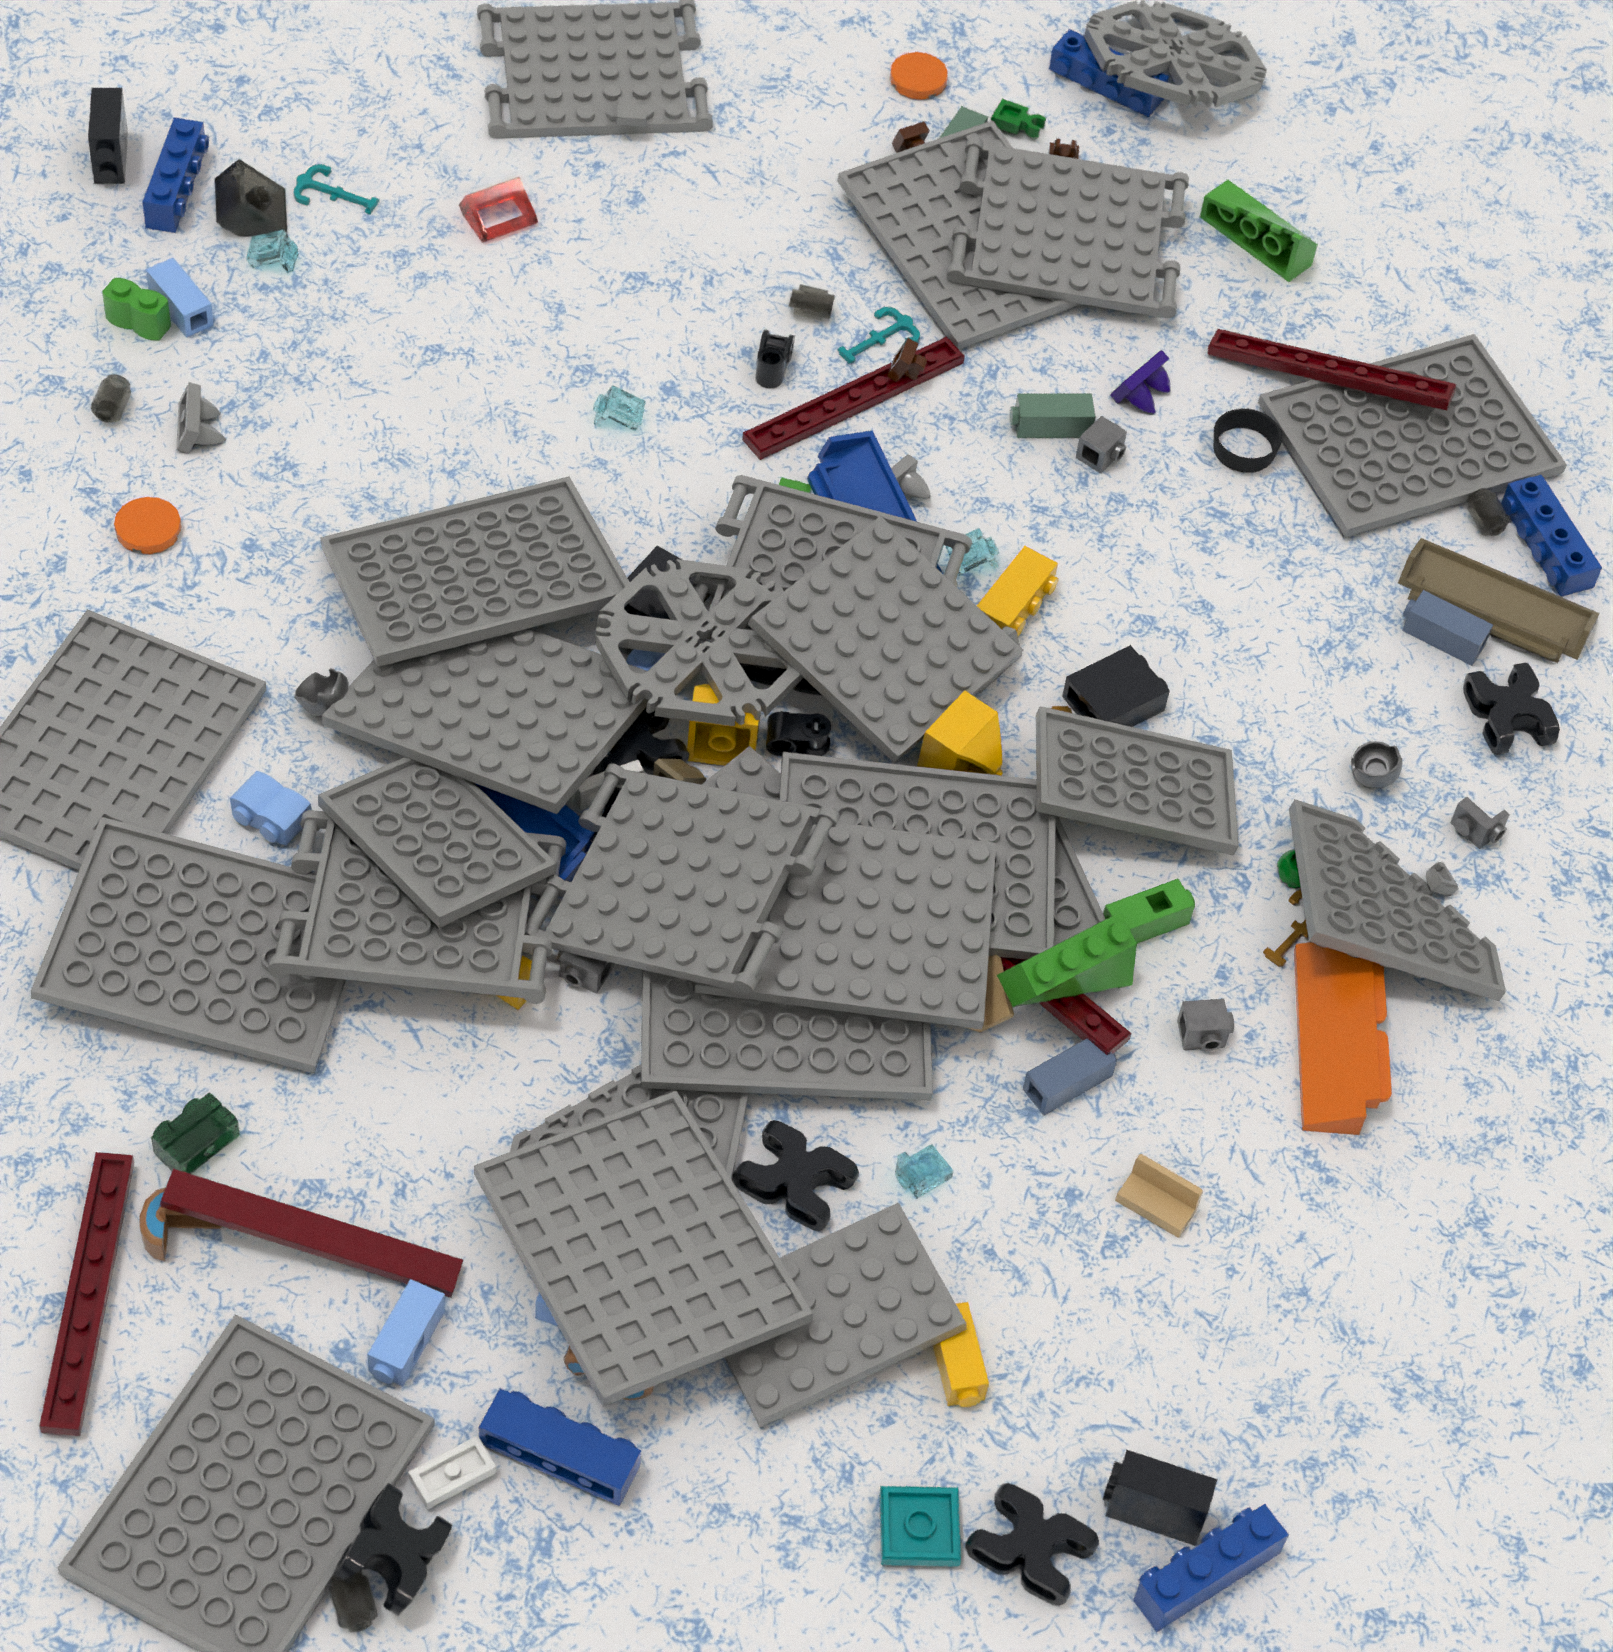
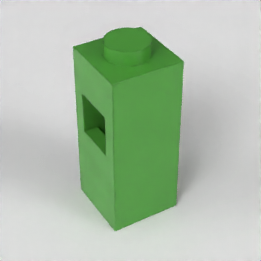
M1175 879L1107 904L1103 914L1105 919L1121 912L1138 944L1189 925L1195 908V900L1192 893L1188 889L1185 890L1180 880Z

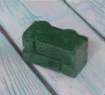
M211 1093L206 1094L201 1099L194 1098L184 1106L182 1113L172 1121L165 1120L156 1127L153 1136H151L153 1152L171 1171L177 1169L191 1174L240 1136L238 1120Z

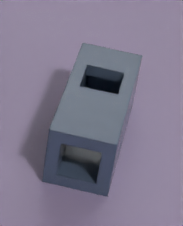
M1425 590L1422 591L1416 601L1413 599L1409 601L1402 615L1407 618L1403 632L1473 666L1486 646L1493 628V624Z
M1085 1039L1028 1071L1023 1091L1040 1112L1046 1115L1111 1078L1117 1062L1115 1053L1106 1055L1090 1040Z

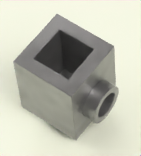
M1101 416L1079 437L1075 458L1097 472L1102 473L1113 461L1118 462L1123 457L1126 451L1124 443L1127 431L1118 424Z
M559 951L557 955V961L560 962L559 977L572 986H581L596 994L614 968V963L565 951Z
M1210 999L1182 1002L1177 1023L1183 1050L1203 1049L1205 1051H1213L1224 1048L1229 1034L1234 1032L1232 1012H1227L1225 1000Z

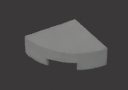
M618 97L617 125L646 127L647 116L642 106L631 99Z
M1437 862L1427 870L1426 880L1432 892L1451 896L1459 889L1443 862Z

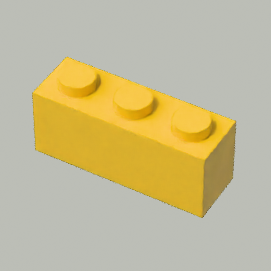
M1024 546L977 604V607L1001 629L1005 626L1016 629L1017 636H1019L1024 629L1028 616H1034L1042 604L1043 597L1046 594L1051 595L1059 581V578L1056 577L1058 563Z

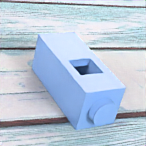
M174 257L146 269L148 289L156 291L167 298L170 318L186 338L214 326L211 302Z
M410 1279L367 1354L369 1372L377 1380L386 1384L393 1382L404 1386L445 1313L444 1293Z

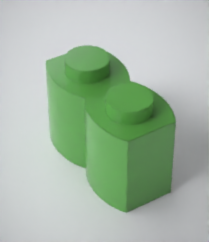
M113 278L102 291L105 317L111 324L123 329H133L137 335L153 341H160L171 328L168 300L162 294L149 289H141L136 283L124 278Z

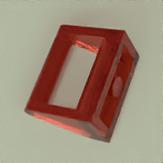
M520 177L465 195L459 204L464 218L481 242L538 223L537 216ZM512 199L523 214L517 218L485 228L478 211Z

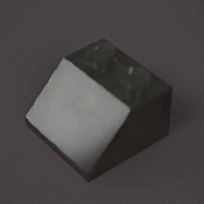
M240 159L215 178L216 222L222 228L233 232L239 237L276 236L287 233L284 187Z

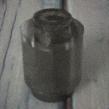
M800 284L799 290L792 289L789 307L794 308L793 314L821 321L822 318L830 319L835 295L828 294V290Z
M117 374L108 375L101 381L91 404V410L99 420L103 422H117L122 418L131 396L129 381Z
M1487 488L1476 490L1468 497L1467 509L1482 535L1496 536L1506 529L1509 523V516L1495 493Z
M360 1570L352 1577L350 1583H345L333 1575L329 1592L339 1627L348 1629L350 1632H359L369 1628L372 1625V1621L378 1616V1611L368 1577L363 1575L362 1570Z

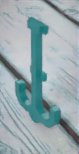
M323 164L313 165L305 174L297 176L294 199L308 206L311 200L309 197L301 195L304 189L308 188L331 195L330 200L332 201L340 198L366 207L365 213L369 215L379 203L378 198L372 197L370 200L344 191L343 187L337 186L335 188L312 180L316 173H322L326 177L332 172L331 167Z
M883 307L875 311L874 316L880 319L889 315L897 323L879 333L875 330L870 331L869 334L872 337L849 350L843 346L839 347V355L850 364L856 361L854 356L877 343L880 345L886 343V338L900 330L908 331L913 336L909 338L918 343L920 331L913 325L912 317L902 315L893 307Z

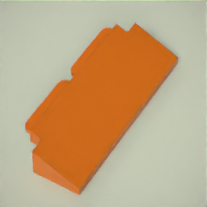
M1312 942L1296 944L1294 948L1302 1131L1359 1135L1366 1119V1108L1377 1109L1379 1103L1388 1101L1392 1094L1388 1036L1385 1032L1377 1030V1024L1383 1023L1387 1017L1384 967L1363 958L1351 957L1344 952L1328 947H1320Z

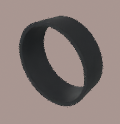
M1245 408L1230 410L1221 415L1214 426V453L1222 464L1235 471L1252 473L1267 468L1274 460L1282 444V432L1278 424L1271 417L1257 410ZM1233 428L1252 429L1262 434L1269 441L1272 452L1259 458L1241 457L1228 451L1218 438L1221 434Z

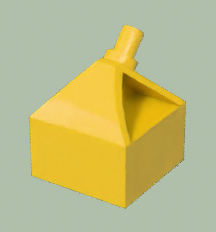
M709 684L694 686L692 701L711 704L719 702ZM745 712L744 724L739 725L735 721V726L689 720L687 744L689 758L687 761L725 766L749 746L756 751L760 720H756L748 712Z
M964 690L925 731L917 767L1002 776V745L998 712Z

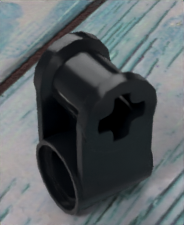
M763 330L757 354L755 380L760 386L776 388L781 385L787 365L792 357L795 335L784 337L770 334L769 330Z
M784 711L772 713L767 719L766 749L775 756H782L783 752L823 756L829 751L831 745L830 738L828 737L831 732V722L826 716L818 713L800 714ZM816 722L818 723V730H814ZM814 741H817V748L813 747Z

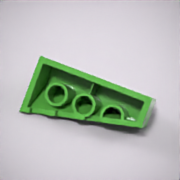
M1227 179L1204 196L1200 218L1287 282L1292 281L1312 266L1318 244Z
M1120 912L1003 971L997 977L1013 1007L1050 1001L1062 997L1068 998L1084 993H1096L1112 988L1129 987L1133 985L1137 943Z

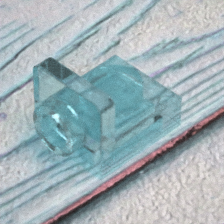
M283 229L252 237L246 260L252 268L280 262L285 271L289 273L294 271L299 252L296 243L289 238Z
M612 385L605 395L600 394L594 403L593 411L596 412L594 425L600 427L609 418L636 431L642 423L646 401Z
M980 528L965 534L971 538L972 545L969 552L964 555L958 575L987 561L993 569L999 567L995 556L1000 554L992 536L986 538ZM945 546L950 557L953 549Z
M931 1144L912 1156H909L906 1152L899 1154L895 1175L899 1184L904 1189H909L918 1199L951 1179L954 1170Z

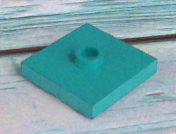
M880 1486L881 1565L960 1567L961 1545L958 1487Z

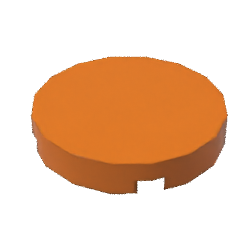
M921 52L906 53L896 58L892 63L890 82L896 86V91L901 95L911 99H929V95L936 93L937 96L945 89L948 70L945 64L933 55Z
M142 497L126 503L117 512L114 522L118 541L130 551H133V549L141 550V554L158 553L171 547L177 541V536L181 532L182 527L178 510L170 502L157 497Z

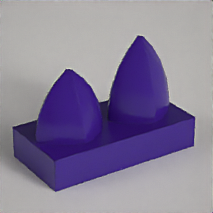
M1161 349L1122 382L1110 396L1117 404L1126 398L1135 407L1154 414V400L1146 384L1158 391L1170 392V379L1163 367L1170 358Z

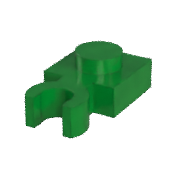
M1002 98L991 116V121L993 120L999 129L1017 135L1020 130H1023L1029 137L1038 138L1040 128L1044 129L1046 118L1039 114L1029 115L1028 107Z

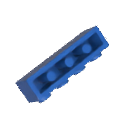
M1069 29L1052 48L1049 64L1050 71L1148 118L1164 100V98L1123 86L1124 83L1117 82L1119 75L1113 74L1108 76L1106 74L1107 70L1102 71L1084 35ZM1109 48L1110 51L1116 55H1124L1120 52H1117ZM1159 73L1151 77L1168 83L1170 76Z
M173 118L142 201L145 228L176 233L181 217L185 215L187 200L192 195L195 178L200 173L204 153L206 154L208 151L209 136L205 135L204 122Z
M1542 474L1508 483L1501 502L1502 509L1516 526L1518 535L1524 539L1531 550L1534 560L1539 562L1546 573L1548 582L1555 587L1560 597L1594 588L1602 566Z
M500 1388L479 1425V1438L485 1447L618 1506L623 1502L640 1468L641 1450L637 1449L631 1441L625 1438L614 1439L603 1434L598 1427L591 1423L582 1422L580 1424L567 1418L559 1409L550 1406L544 1408L531 1402L526 1395L517 1391L510 1393Z
M1263 1504L1254 1511L1250 1507L1244 1509L1233 1518V1524L1223 1530L1220 1527L1212 1529L1201 1539L1202 1543L1192 1550L1189 1546L1182 1548L1171 1557V1563L1161 1569L1158 1566H1154L1139 1578L1140 1583L1133 1601L1156 1632L1281 1553L1289 1534L1266 1504Z

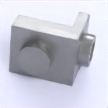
M1466 797L1457 804L1450 823L1459 834L1468 838L1480 849L1490 841L1496 843L1503 837L1507 831L1505 825L1510 814L1503 810L1491 819L1473 801Z

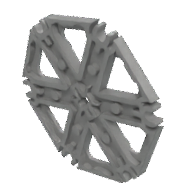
M1136 0L1092 14L1084 33V38L1102 71L1107 70L1106 74L1108 76L1113 74L1119 75L1117 82L1124 83L1123 86L1186 106L1191 104L1193 107H1197L1198 101L1206 104L1207 108H1211L1212 103L1216 108L1258 93L1267 71L1247 36L1241 37V31L1230 32L1231 25L1225 24L1224 21L1165 2L1160 4L1158 1H1154L1152 7L1148 6L1144 0H1141L1139 5ZM1125 15H1132L1140 21L1144 30L1132 27L1127 22L1115 20L1121 19ZM1172 18L1197 27H1204V29L1182 36ZM1107 44L1131 51L1132 53L1116 55L1110 51ZM1230 49L1241 50L1247 62H1242L1234 56L1225 57L1218 53ZM1168 71L1176 85L1152 78L1151 76ZM1206 76L1231 83V85L1216 87L1209 82Z
M676 559V563L671 560L667 561L666 572H661L654 564L651 565L650 573L647 571V568L642 570L600 610L597 627L600 628H596L595 644L625 697L628 699L633 694L632 703L634 705L642 699L649 700L646 708L648 713L655 711V716L729 726H735V721L739 725L744 724L745 712L751 713L756 720H760L761 711L766 717L804 678L754 630L744 629L753 615L784 592L781 585L774 590L776 582L774 580H771L766 585L759 584L761 573L756 572L753 574V569ZM695 575L716 579H729L734 582L735 587L708 612L689 579ZM648 588L656 594L670 619L632 615L627 613L624 608L642 590ZM711 637V642L705 641ZM618 647L666 654L646 673L638 674L630 669ZM740 663L787 670L769 688L757 689L752 685ZM702 671L719 702L711 704L681 700L676 695Z

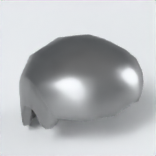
M330 668V676L328 677L322 676L317 672L312 673L298 686L294 698L310 714L322 716L333 703L341 700L348 691L349 682L342 672Z
M1369 741L1357 748L1351 757V768L1355 778L1361 784L1368 788H1384L1393 784L1399 778L1403 758H1401L1397 746H1389L1384 742Z

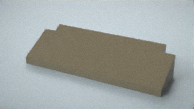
M1420 538L1409 554L1398 584L1411 589L1408 600L1413 599L1416 601L1422 591L1425 590L1493 624L1490 635L1558 663L1562 654L1578 660L1600 614L1423 538Z

